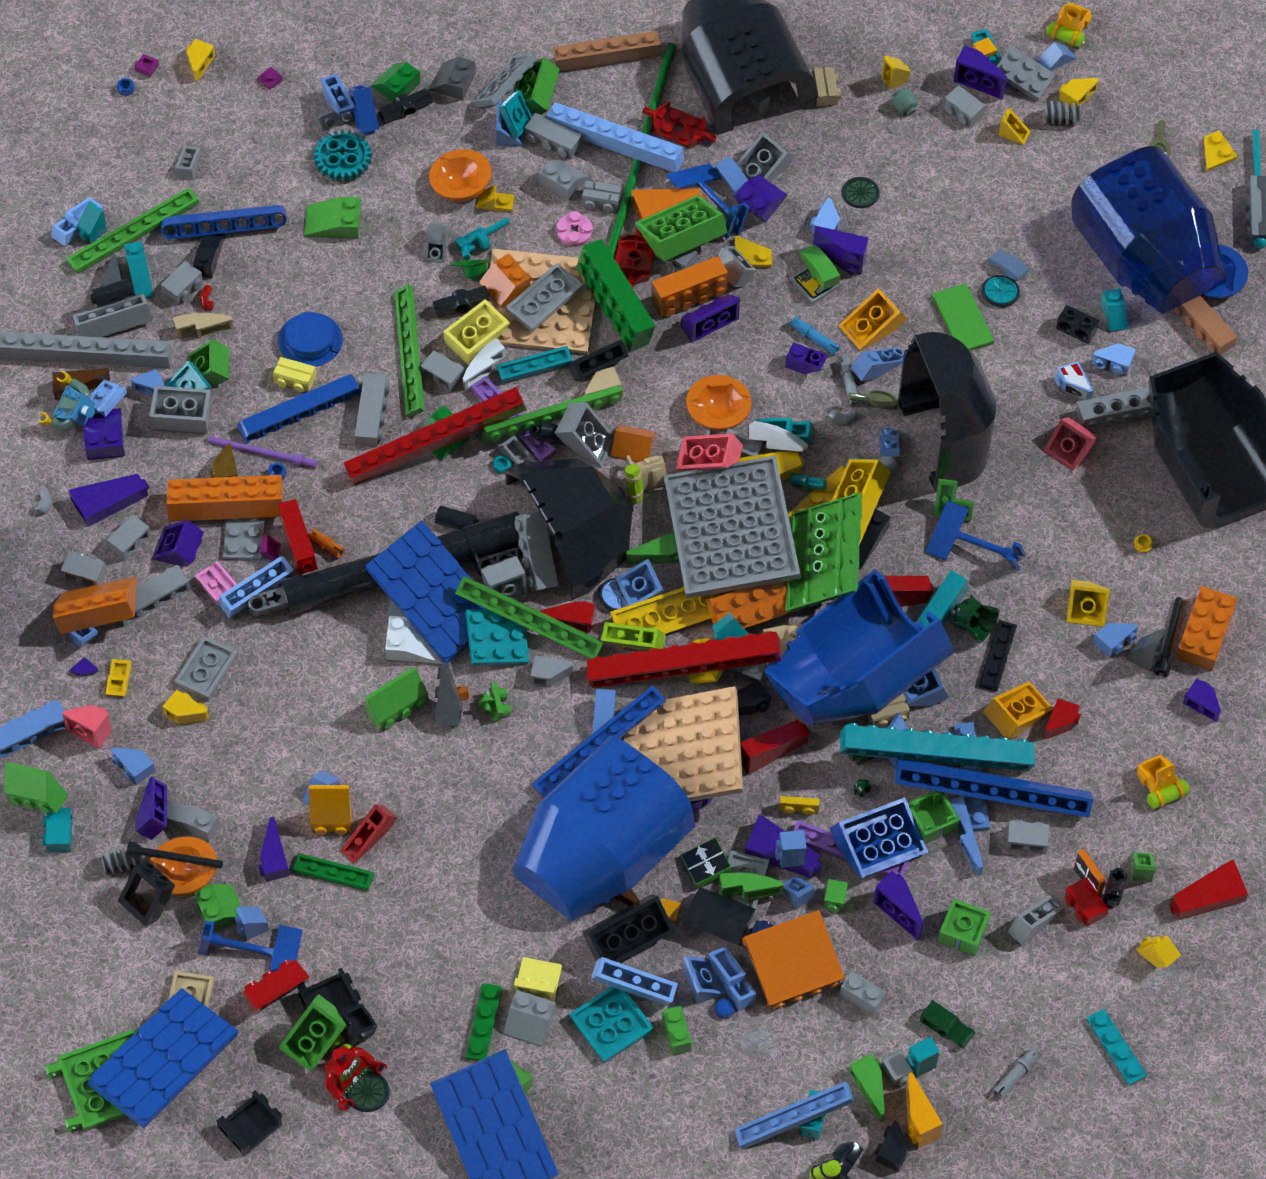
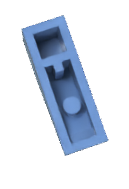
M337 73L320 79L323 95L329 106L338 115L356 109Z

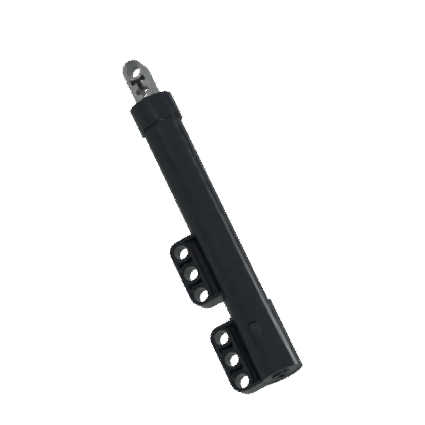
M518 511L436 536L458 563L469 560L474 561L477 572L481 577L482 565H494L502 559H510L517 556L521 566L524 567L523 560L518 557L519 554H523L519 547V533L515 528V517L520 515ZM380 553L306 575L299 574L280 580V588L252 596L248 602L249 612L251 615L258 617L287 609L289 614L292 615L309 610L312 606L380 587L365 569V565ZM273 598H276L279 602L275 603ZM258 602L262 604V607L255 609L252 605Z

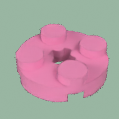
M577 211L565 215L557 223V236L566 245L580 246L587 243L592 237L593 225L591 221ZM578 227V232H571V228Z

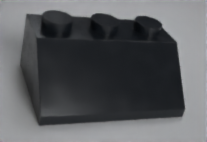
M699 887L689 905L683 923L741 946L743 943L741 939L746 936L756 909Z

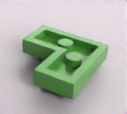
M938 479L934 517H940L947 501L968 508L969 510L964 520L971 521L974 501L955 499L957 481Z

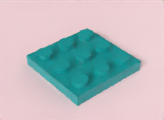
M488 609L466 610L465 618L472 666L529 664V652L524 626Z
M614 987L608 988L569 1014L570 1020L604 1064L654 1031V1027L628 993Z

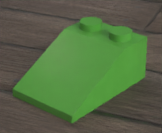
M339 197L307 205L304 236L359 239L362 210L361 197Z

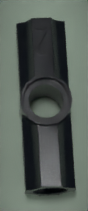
M426 88L409 96L401 94L393 103L379 108L378 114L384 123L401 116L406 118L407 115L414 114L417 109L433 103L432 97Z
M486 285L468 291L457 289L452 293V296L433 301V306L437 317L452 312L466 313L470 311L472 306L480 304L485 299L489 302L490 297Z
M1116 867V869L1111 870L1107 879L1103 901L1108 908L1113 909L1122 900L1128 875L1122 868Z

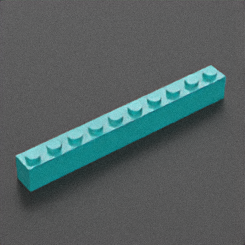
M849 723L840 731V754L892 759L901 758L913 761L1027 771L1035 765L1034 743L1028 742L1025 739L1012 741L1004 737L991 739L989 736L972 737L970 734L959 736L953 735L950 732L938 734L930 730L917 732L914 729L896 730L895 727L877 728L875 725L864 727L858 726L856 723Z

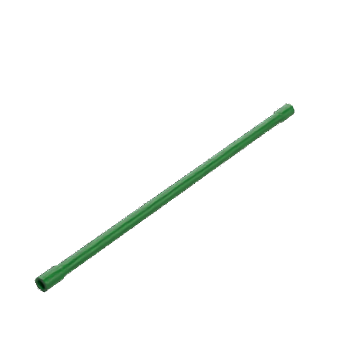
M669 42L666 45L663 62L650 102V109L657 110L659 107L671 62L676 52L677 45L675 43ZM649 115L646 116L642 133L647 135L651 134L653 120H651L652 117ZM637 159L633 160L608 244V249L613 257L616 253L631 202L632 190L635 188L642 161Z

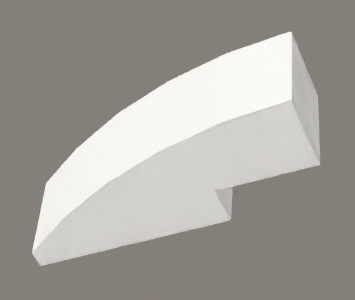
M497 338L488 343L471 361L463 377V388L465 390L484 376L487 377L495 371V363L505 357V347Z
M757 421L749 424V439L767 441V448L801 452L808 449L806 442L783 428Z

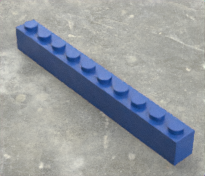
M897 758L893 775L895 784L1088 818L1090 817L1093 796L1090 791Z

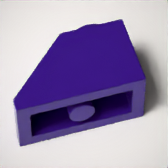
M1196 678L1186 693L1183 704L1218 722L1221 709L1214 688L1206 681Z

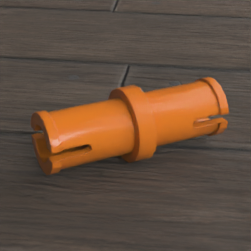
M317 529L311 530L314 534L309 533V539L320 545L322 550L329 551L337 558L341 557L339 552L344 554L345 548L335 543L330 536L326 537Z

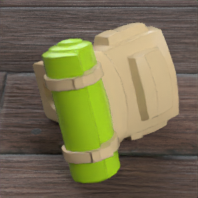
M629 455L626 456L627 466L625 467L624 476L627 484L628 501L633 504L641 502L643 491L665 484L664 475H667L662 456L645 458L643 461L633 464Z

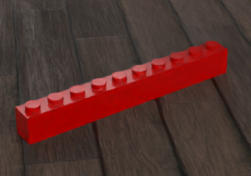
M514 387L343 463L353 485H356L483 430L484 426L503 421L527 409L518 388Z
M766 631L763 634H746L743 637H727L723 640H708L703 643L691 642L683 646L672 645L668 648H652L649 651H633L629 654H613L609 657L598 656L587 660L588 682L592 688H602L782 661L781 639L777 632Z

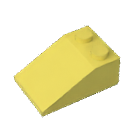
M485 299L443 331L444 342L469 366L479 351L492 340L498 338L510 325V322Z

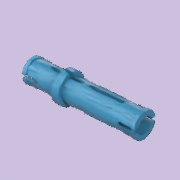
M797 316L793 318L794 321L791 320L790 327L800 332L802 337L809 338L833 356L836 354V351L840 350V345H837L816 331L811 324H806Z

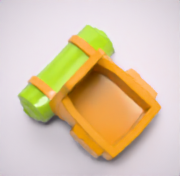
M1069 2L1060 10L1058 20L1056 22L1052 21L1048 25L1046 35L1053 40L1056 39L1069 44L1071 47L1080 48L1085 42V34L1082 32L1084 28L1089 26L1092 15L1090 10Z
M1162 755L1148 759L1137 766V777L1150 791V794L1147 795V802L1153 810L1164 807V805L1190 794L1187 782L1183 779L1179 780L1176 776L1175 765Z

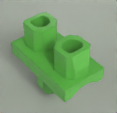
M491 683V688L483 693L482 699L478 701L479 708L485 709L486 713L490 712L492 723L498 722L500 718L509 717L512 712L509 704L501 703V701L507 699V689L498 687L497 683Z

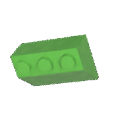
M546 57L533 62V66L522 74V79L516 83L514 91H521L532 115L535 113H545L549 109L550 100L554 94V87L558 80L560 69Z
M412 667L365 697L367 715L380 731L384 728L390 729L397 720L407 718L411 711L416 708H423L427 701H429L428 692L415 667Z
M6 762L4 793L9 797V802L17 807L25 806L30 810L37 809L43 813L57 814L68 797V793L49 771Z
M318 994L278 1048L312 1072L346 1024L336 1007Z

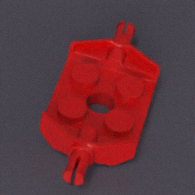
M667 102L657 108V110L646 106L643 108L642 113L652 117L654 133L686 147H695L705 139L715 143L717 136L706 131L705 116L699 119L671 107V102ZM682 126L684 129L678 131L674 127Z
M637 227L634 235H625L619 239L615 259L632 288L636 284L649 281L654 251ZM636 254L639 258L631 259L630 256Z

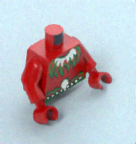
M346 1046L335 1049L332 1053L333 1057L325 1065V1087L332 1097L339 1101L338 1108L342 1111H348L346 1103L354 1107V1102L351 1099H345L343 1096L366 1073L369 1065H371L372 1071L379 1075H382L378 1071L380 1065L387 1069L386 1064L375 1061V1058L361 1047H351L349 1049Z

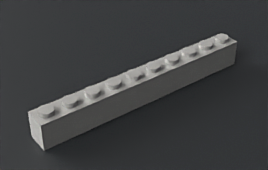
M0 332V358L157 368H170L172 348L169 341Z

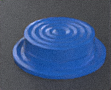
M1208 244L1196 248L1189 254L1184 265V275L1187 282L1196 292L1209 298L1220 299L1231 297L1244 288L1248 279V267L1244 258L1234 249L1220 244Z
M305 312L291 318L283 325L278 336L279 349L285 358L315 367L324 365L334 359L343 343L342 332L338 324L328 316L315 312Z

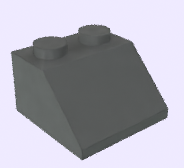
M457 57L443 62L430 91L463 100L476 74L475 61Z

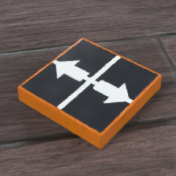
M1082 849L1077 853L1073 869L1081 880L1087 877L1101 897L1106 879L1086 850Z

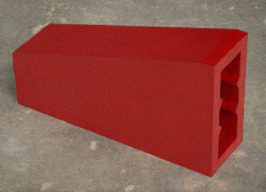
M293 499L278 503L282 529L298 573L304 574L318 570L315 554L297 500Z
M884 576L900 607L927 603L933 594L934 588L929 576Z
M797 719L741 742L742 766L749 775L806 744L809 739V729Z
M1234 859L1174 894L1170 903L1171 913L1173 915L1176 914L1177 919L1181 920L1246 902L1248 893Z

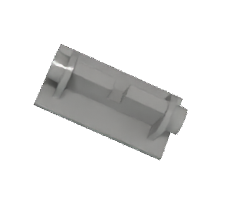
M353 110L341 115L332 111L323 115L320 114L317 117L322 131L355 120Z

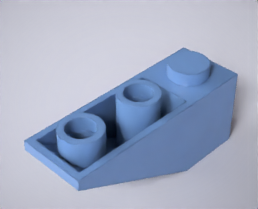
M898 347L861 352L851 369L861 381L872 380L901 365L904 353Z

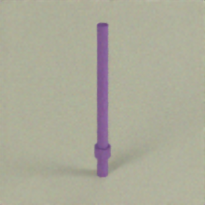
M212 436L208 438L209 444L225 447L231 443L232 449L292 462L293 465L297 466L305 465L316 468L318 463L317 460L304 458L303 455L286 454Z

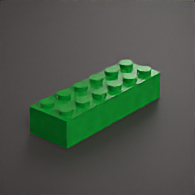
M600 239L584 245L577 263V270L583 275L587 287L591 288L594 293L596 302L602 306L604 315L611 321L614 331L619 334L629 352L648 345L655 329V324L606 244Z

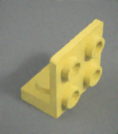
M523 957L518 978H515L514 995L519 990L554 1002L562 965Z

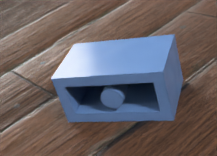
M804 830L780 832L779 840H776L777 849H775L776 861L780 860V867L804 866L807 849Z

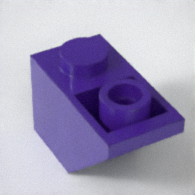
M793 342L786 356L785 368L802 374L821 371L828 355Z

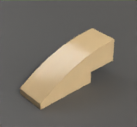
M194 313L173 317L174 328L178 338L196 333L199 339L234 328L232 317L222 314Z

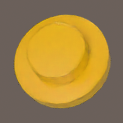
M1141 534L1135 538L1134 547L1137 551L1146 553L1152 549L1153 541L1150 536Z

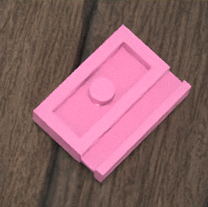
M218 561L195 575V580L217 606L219 605V596L237 585Z

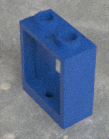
M364 84L348 88L350 98L356 107L353 112L357 130L365 135L375 134V130H379L370 86Z

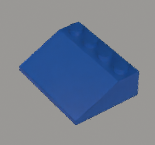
M905 797L843 820L830 827L837 847L860 879L928 853Z

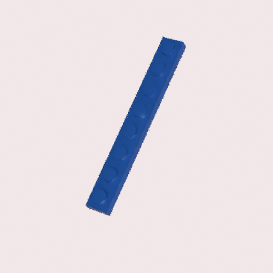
M652 685L533 782V787L543 798L546 797L608 737L621 739L663 705L666 699Z

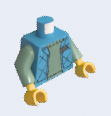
M61 371L65 374V379L61 380L57 377V380L63 384L68 383L70 385L66 386L52 415L54 419H51L45 412H41L40 415L46 417V419L38 421L42 426L51 424V427L69 431L77 426H84L88 418L94 416L95 409L93 407L95 402L90 399L91 394L85 384L75 378L71 379L68 373Z

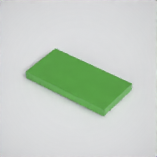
M966 283L932 293V298L951 336L960 340L970 351L994 344V339Z

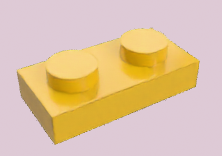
M780 796L779 811H783L785 814L803 812L807 816L814 815L815 813L818 814L820 799Z

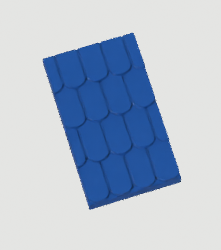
M421 520L401 538L366 564L365 569L444 663H449L469 646L465 618L466 610L487 609L455 594L463 576L470 577L442 545V542Z
M181 988L159 1008L155 1015L139 1028L136 1034L116 1050L112 1057L92 1074V1077L88 1080V1086L144 1129L238 1036V1030Z
M506 1049L430 1083L470 1179H551L559 1175Z

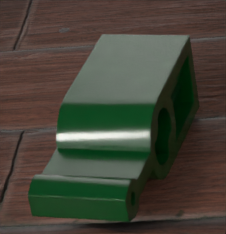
M934 1000L930 1002L920 1017V1022L945 1039L952 1040L963 1049L976 1033L972 1028L961 1023L956 1015Z

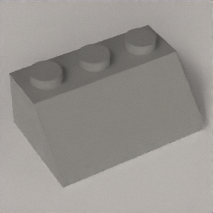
M155 386L149 415L151 429L207 433L210 420L211 390Z

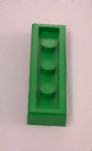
M300 853L297 854L292 868V873L369 892L374 877V872Z

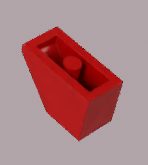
M1058 698L1045 728L1043 738L1048 739L1072 730L1074 724L1078 725L1082 715L1079 713L1080 706Z

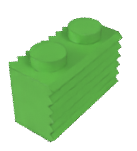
M677 1006L663 1010L662 1021L669 1047L672 1051L671 1054L677 1055L690 1052L692 1050V1041L682 1007Z

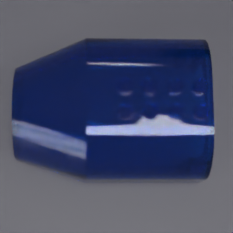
M1146 146L1139 148L1098 168L1089 174L1075 190L1071 201L1072 221L1117 283L1122 287L1126 286L1131 289L1132 294L1135 296L1137 294L1140 295L1147 304L1160 313L1164 314L1226 283V273L1213 215L1160 147Z

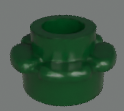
M865 779L858 780L853 786L854 794L863 797V790L867 794L871 790L869 781Z

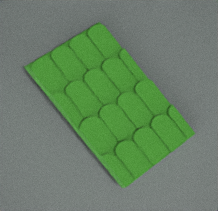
M858 492L792 513L791 531L801 578L787 581V612L798 611L808 606H815L819 603L857 592L859 541L861 538L860 519H862L861 493Z

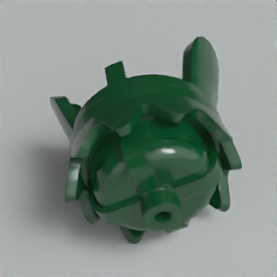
M970 595V598L955 605L954 621L952 624L956 625L955 627L968 631L978 643H982L994 629L1000 610L983 605Z

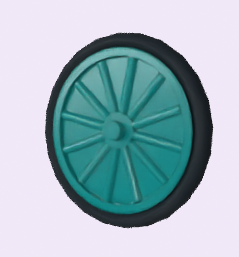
M1004 275L989 277L984 281L981 289L984 299L990 304L999 307L1014 304L1020 296L1018 284L1013 279Z

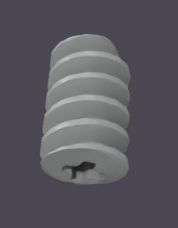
M1045 101V124H1047L1049 119H1051L1052 124L1058 119L1059 125L1062 124L1063 120H1065L1066 125H1069L1070 120H1072L1073 126L1076 125L1077 121H1080L1081 103L1075 108L1074 103H1071L1070 107H1068L1067 102H1064L1061 107L1060 102H1057L1054 106L1053 101H1050L1047 106Z
M123 846L120 847L119 853L115 848H112V854H109L108 850L105 849L102 856L105 875H107L108 869L113 874L116 871V867H118L120 872H123L124 866H126L128 871H131L132 864L135 866L144 862L143 855L135 858L126 857V851Z

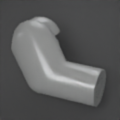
M854 410L847 414L837 411L829 413L831 422L841 426L847 425L858 417Z
M43 489L39 492L41 501L34 507L37 515L46 513L52 507V500L48 489Z

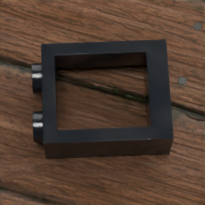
M147 860L134 866L118 902L144 926H147L160 918L175 884L161 873L154 864ZM142 878L157 890L151 905L135 892Z

